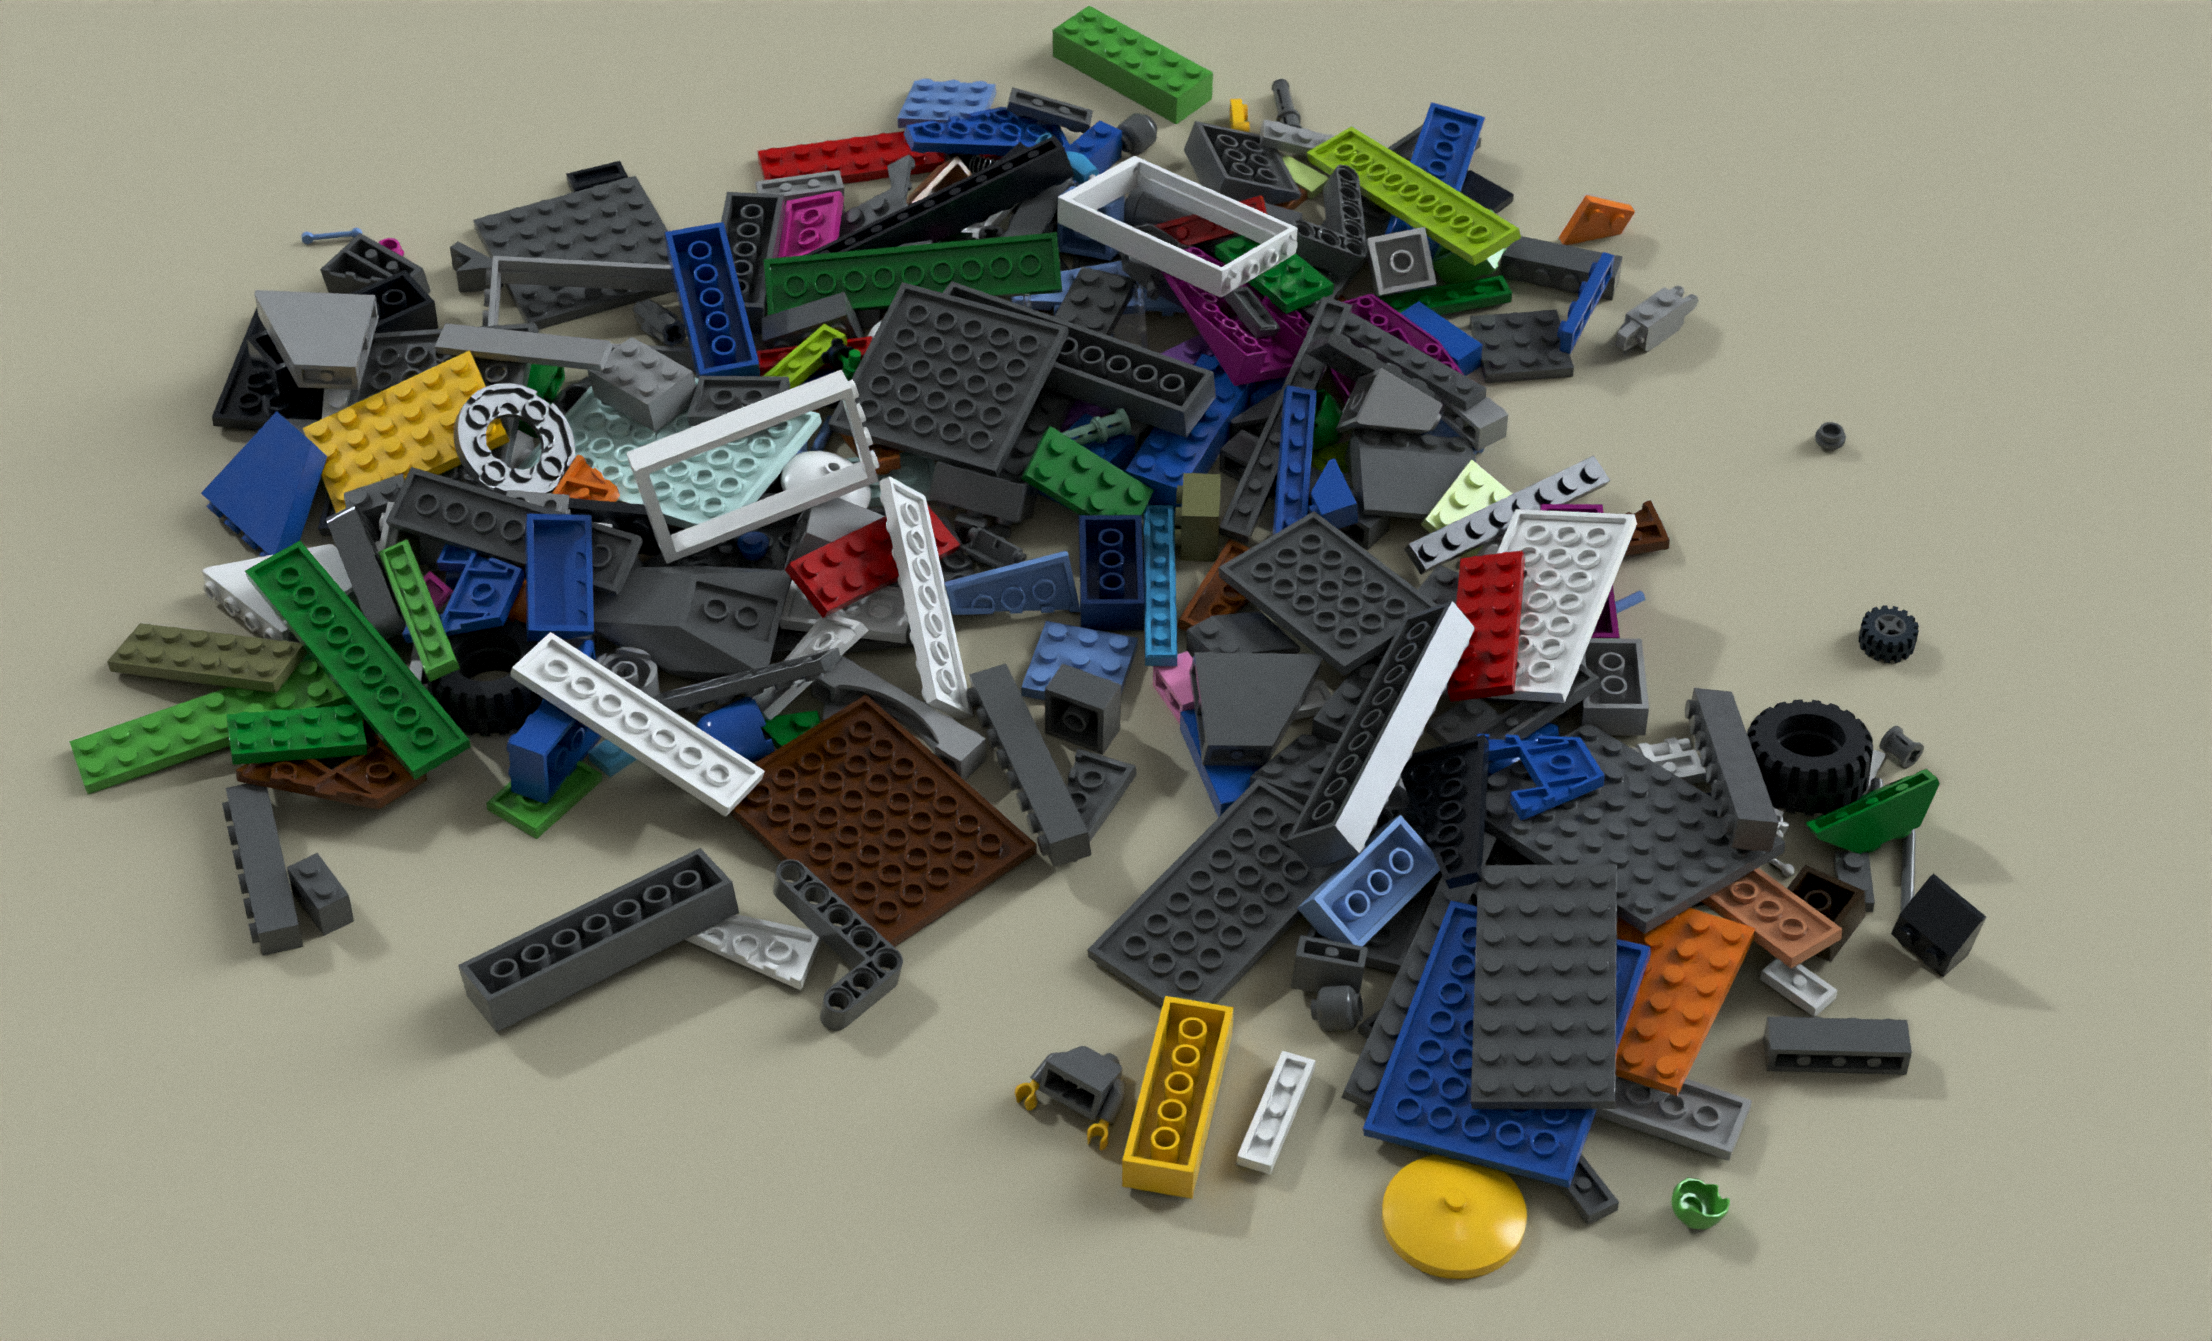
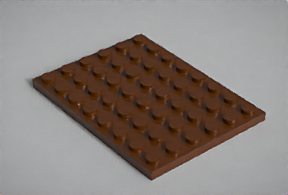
M867 695L862 696L756 762L755 765L765 771L762 780L730 812L741 825L781 862L787 859H794L805 865L894 947L1037 853V844Z

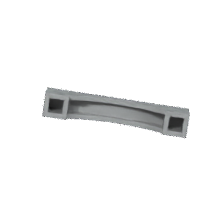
M841 656L842 660L833 666V671L824 674L825 677L814 680L811 683V696L823 703H853L864 695L869 696L897 722L912 730L925 741L934 754L964 781L986 761V739L978 732L966 728L952 717L933 709L926 702L907 694L902 688L895 687L881 679L876 673H871L857 665L851 659Z

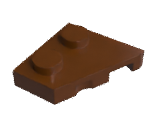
M1652 501L1644 502L1642 509L1633 514L1635 515L1637 525L1624 556L1669 549L1670 539Z

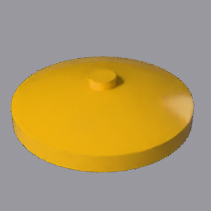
M1435 1154L1413 1161L1393 1177L1383 1197L1381 1221L1384 1234L1390 1246L1399 1257L1412 1267L1441 1278L1469 1279L1480 1277L1499 1269L1516 1254L1525 1235L1527 1210L1521 1191L1504 1171Z

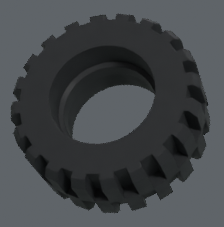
M508 617L503 626L447 636L460 669L431 682L428 679L430 694L466 734L473 735L476 732L480 733L481 736H491V733L505 735L509 734V730H520L525 724L527 717L539 708L544 698L510 677L512 667L540 641H527L526 624L516 619L512 622ZM487 671H505L510 673L503 678L493 681H475L470 679L477 674Z
M1803 699L1793 700L1792 703H1786L1785 701L1777 703L1774 708L1768 707L1751 722L1747 735L1774 808L1778 809L1781 807L1787 813L1792 814L1801 812L1804 813V816H1814L1815 813L1826 815L1859 800L1862 794L1866 792L1871 770L1873 739L1865 724L1859 718L1855 719L1852 712L1847 709L1842 711L1838 705L1832 703L1826 705L1822 704L1819 700L1803 702Z

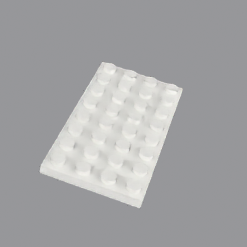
M1515 510L1497 552L1498 554L1523 550L1525 557L1515 694L1486 698L1565 703L1636 528L1635 515ZM1449 680L1446 684L1447 689L1442 695H1448Z

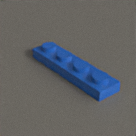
M1603 252L1598 263H1592L1588 275L1589 280L1582 282L1577 302L1572 301L1569 307L1567 321L1562 320L1557 332V337L1561 338L1559 351L1571 354L1612 277L1614 255Z

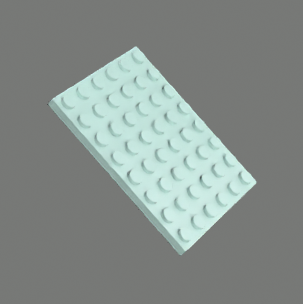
M694 377L697 386L699 378ZM592 386L564 415L573 433L575 458L577 455H582L592 469L596 468L602 473L604 479L610 480L618 488L620 497L617 502L644 505L626 452L693 427L689 426L687 419L689 406L658 431L654 432L594 397ZM810 411L779 423L778 427L766 428L650 473L649 475L666 523L687 529L757 502L782 472L786 464L821 425L820 414ZM541 442L517 469L524 470L533 467L539 461Z

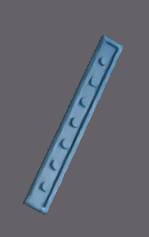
M1147 505L1143 512L1145 666H1177L1174 506Z

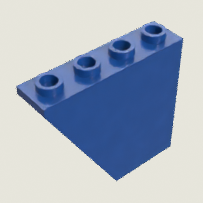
M276 411L201 494L210 501L206 507L219 518L223 515L228 517L224 523L236 534H239L241 531L245 533L242 539L255 551L259 546L263 549L259 554L261 557L274 555L300 541L327 455Z

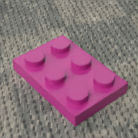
M841 191L787 201L778 258L803 256L838 239L844 203Z

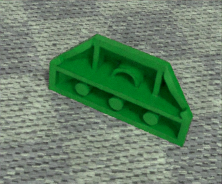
M1923 769L1912 776H1906L1869 792L1859 800L1836 809L1831 813L1820 815L1816 819L1807 822L1806 825L1819 840L1858 854L1873 852L1879 849L1881 844L1892 839L1904 838L1912 830L1921 826L1940 783L1938 778L1928 769Z

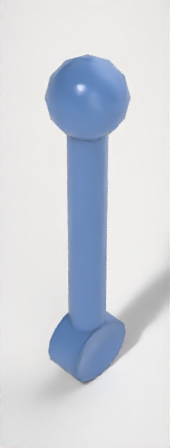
M353 228L352 231L323 234L304 232L302 234V242L304 244H311L313 240L342 237L355 238L359 233L362 234L360 228Z

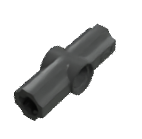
M648 298L644 301L636 302L633 311L635 313V320L641 324V330L671 347L683 343L687 336L684 331L685 325L677 319L678 316Z

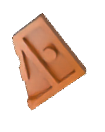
M1585 195L1560 234L1559 239L1563 245H1571L1619 235L1623 232L1635 211L1629 204Z
M582 455L576 456L552 493L570 495V498L609 502H617L620 497L618 488L610 480L604 479L602 473L596 468L592 469Z

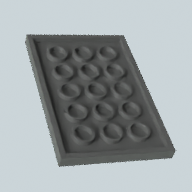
M1315 511L1218 567L1219 577L1313 652L1321 654L1322 659L1344 676L1386 651L1405 617L1438 606Z

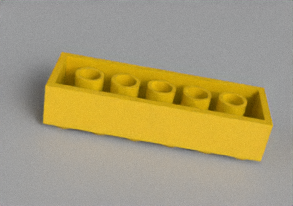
M1165 996L1122 1160V1187L1193 1199L1232 1038L1234 1007Z

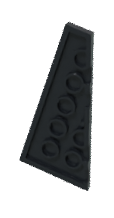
M1485 734L1413 753L1401 772V778L1408 797L1449 889L1482 881L1481 866L1483 865L1489 742Z

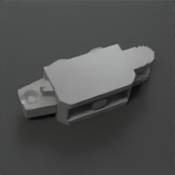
M1679 285L1670 290L1665 287L1626 313L1625 323L1621 326V330L1617 332L1616 346L1626 351L1638 345L1649 352L1680 330L1684 323V317L1696 307L1699 301L1698 297L1690 294L1683 298L1684 288Z

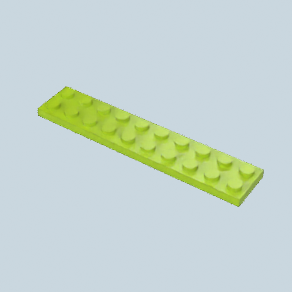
M1352 126L1306 152L1309 162L1329 175H1332L1338 165L1343 164L1351 167L1359 176L1361 195L1415 229L1425 227L1429 238L1474 266L1484 262L1488 257L1507 248L1510 244L1521 238L1520 230L1515 225Z

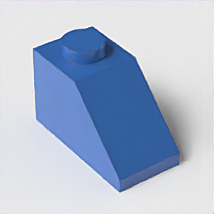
M1329 460L1311 491L1312 505L1308 506V512L1310 514L1315 511L1337 529L1358 523L1357 503L1336 460Z

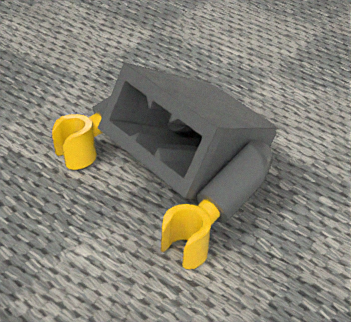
M1079 1046L1067 1052L1050 1053L1030 1076L1032 1081L1030 1083H1021L1016 1087L1015 1097L1017 1103H1020L1024 1097H1027L1024 1104L1026 1110L1029 1111L1038 1104L1036 1091L1039 1089V1091L1092 1121L1098 1118L1100 1120L1099 1123L1091 1125L1087 1130V1144H1090L1094 1136H1101L1103 1138L1100 1141L1099 1148L1102 1151L1108 1145L1107 1128L1109 1125H1114L1124 1104L1125 1084L1121 1080L1123 1069L1114 1054L1106 1053L1101 1055L1087 1046Z

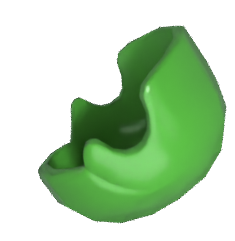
M1686 1178L1674 1187L1672 1193L1673 1211L1677 1218L1689 1228L1707 1230L1718 1224L1728 1213L1730 1199H1722L1720 1197L1717 1184H1705L1700 1179Z

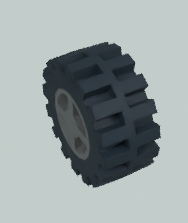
M1887 605L1882 606L1881 609L1874 607L1871 612L1867 611L1862 619L1858 638L1860 648L1865 650V654L1868 657L1873 655L1876 661L1884 659V663H1890V660L1898 663L1901 662V658L1906 660L1910 654H1913L1919 632L1918 622H1915L1913 615L1907 616L1908 611L1904 609L1898 611L1896 606H1893L1892 609H1888Z

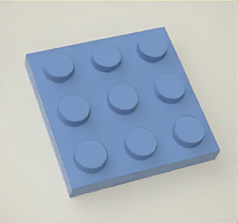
M931 79L914 81L898 115V128H906V125L931 120L943 123L947 122L948 117L952 116L964 119L968 118L969 113L988 110L991 108L996 96V84H987L984 81L960 83L958 80L936 82Z
M1046 621L1021 686V695L1045 700V688L1062 663L1121 684L1122 694L1138 648V638Z

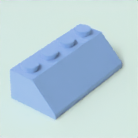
M1399 815L1379 828L1365 842V849L1355 858H1348L1297 909L1319 934L1335 942L1364 946L1440 869L1432 850L1406 820Z

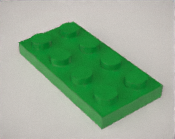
M1240 235L1216 245L1215 256L1225 264H1228L1261 244ZM1297 254L1248 281L1250 285L1262 295H1266L1285 314L1334 293V284Z
M1051 426L1045 431L1021 478L1079 515H1142L1154 491Z
M343 704L332 707H307L305 709L292 710L276 709L265 712L226 714L232 765L367 755V743L362 716L353 705Z

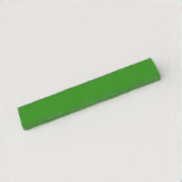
M408 539L379 551L380 559L429 681L431 682L460 669Z

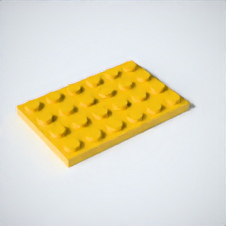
M470 350L303 428L305 436L327 455L321 476L336 513L346 508L345 492L402 473L406 478L411 467L439 475L462 464L454 444L455 420L467 400L475 392L486 387ZM500 418L494 419L488 425L486 444L489 450L510 442Z

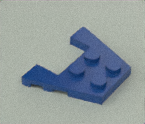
M445 544L436 562L440 571L462 572L443 614H438L446 635L451 636L503 626L526 578L523 570L493 557L490 559L481 557L477 551L470 549L465 551ZM406 625L402 635L406 643H414Z
M1485 734L1489 742L1488 762L1519 757L1537 786L1536 788L1511 792L1510 803L1520 820L1530 818L1604 786L1605 775L1581 737L1538 736V741H1523L1518 735H1505V740L1489 739V734Z

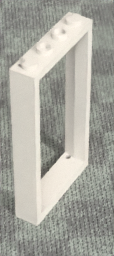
M1136 156L1125 160L1058 197L1057 223L1220 298L1296 254L1298 246L1297 227ZM1137 188L1254 240L1261 245L1220 267L1096 210Z
M839 370L626 452L656 541L666 563L668 564L878 482L875 469L880 466L873 450L870 451L868 447L873 444L867 427L862 426V422L866 421V417L860 403L856 404L855 399L859 397V393L853 379L847 381L842 370ZM841 399L843 400L860 462L670 535L649 475L650 473Z

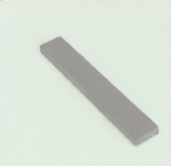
M445 323L435 345L438 354L458 356L470 350L475 358L603 371L613 348L608 340Z

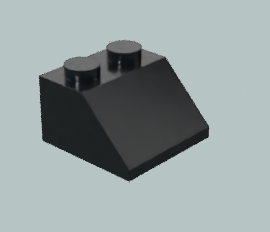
M1932 874L1899 914L1891 935L1901 945L1907 947L1923 960L1929 968L1934 969L1944 977L1969 955L1986 916L1939 877Z

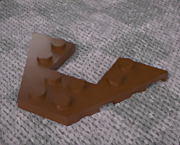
M362 717L366 743L371 745L367 749V755H356L332 770L315 759L245 764L236 769V780L238 782L379 810L427 781V773L414 780Z

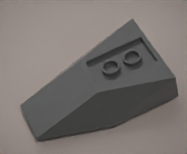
M712 566L631 568L619 597L593 590L594 632L620 647H634L646 651L651 656V660L656 663L657 668L666 673L702 682L767 666L770 664L791 578L785 570Z

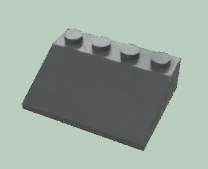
M1195 121L1183 150L1202 186L1238 202L1257 196H1263L1264 203L1271 205L1300 199L1301 192L1278 150L1260 146V135Z
M1353 429L1344 457L1363 514L1425 519L1464 467L1471 460L1476 463V457L1469 439L1462 437H1439L1431 434L1416 435L1404 432H1381L1373 429Z

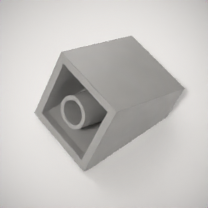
M1380 368L1358 378L1342 411L1336 431L1338 433L1352 434L1353 429H1373L1381 432H1404L1406 434L1421 435L1436 428L1441 419L1439 412L1443 404Z
M838 497L804 510L792 530L785 568L790 562L884 516Z

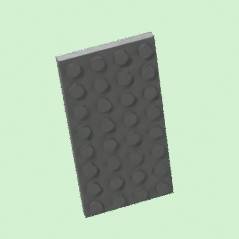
M1258 778L1087 949L1088 958L1162 1006L1165 996L1217 1004L1300 918L1302 913L1297 908L1348 858L1335 861L1328 866L1322 865L1310 869L1286 842L1304 806Z
M1617 864L1481 866L1482 881L1478 882L1471 1108L1616 1109Z

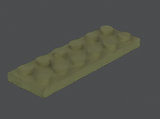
M140 623L107 663L111 672L276 693L307 655V651L298 642Z

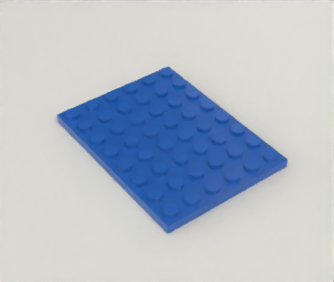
M1451 900L1363 1126L1364 1136L1569 1188L1597 1109L1471 1108L1477 906ZM1617 939L1616 1053L1651 955L1650 946Z

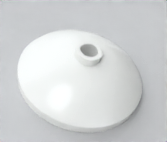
M807 451L796 454L782 470L783 491L850 466L853 463L837 454L826 451ZM870 485L838 498L867 509L871 500Z

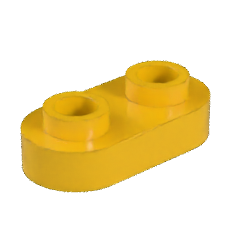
M1230 99L1229 115L1231 129L1250 133V123L1244 122L1248 120L1247 104H1242V99Z

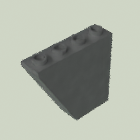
M1195 652L1189 674L1202 765L1264 766L1270 761L1317 679L1322 655L1307 653Z

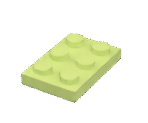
M1471 460L1420 525L1432 533L1512 495V493ZM1484 545L1459 557L1476 556Z

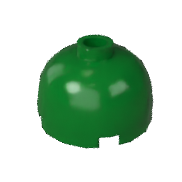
M1324 389L1316 390L1312 451L1323 449L1329 445L1332 446L1342 436V433L1336 431L1343 411L1342 407Z

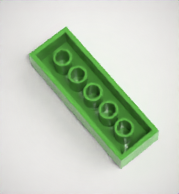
M1087 6L1053 29V57L1176 125L1212 100L1213 72L1091 6Z

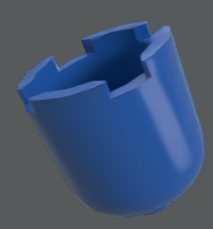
M743 697L707 713L700 718L696 727L752 763L763 759L775 751L772 739L766 740L761 730V727L766 726V722L755 699H752V697Z

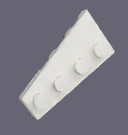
M833 614L825 618L821 616L784 661L837 647L842 656L869 630L860 621ZM803 677V679L794 681V685L778 690L773 685L764 689L763 693L755 695L752 699H755L763 718L771 721L813 681L806 682L805 677Z
M737 914L685 939L799 990L804 985L822 942V939L810 929Z

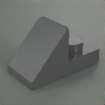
M458 241L450 247L453 270L456 271L459 292L466 293L490 289L491 285H486V268H492L493 259Z

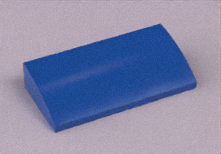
M527 514L525 522L527 641H541L550 632L562 640L593 635L591 515Z
M1195 709L1181 711L1180 731L1219 818L1250 787V776L1262 766L1202 765Z

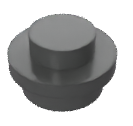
M1834 422L1822 424L1815 434L1816 443L1828 450L1842 447L1846 440L1842 426Z

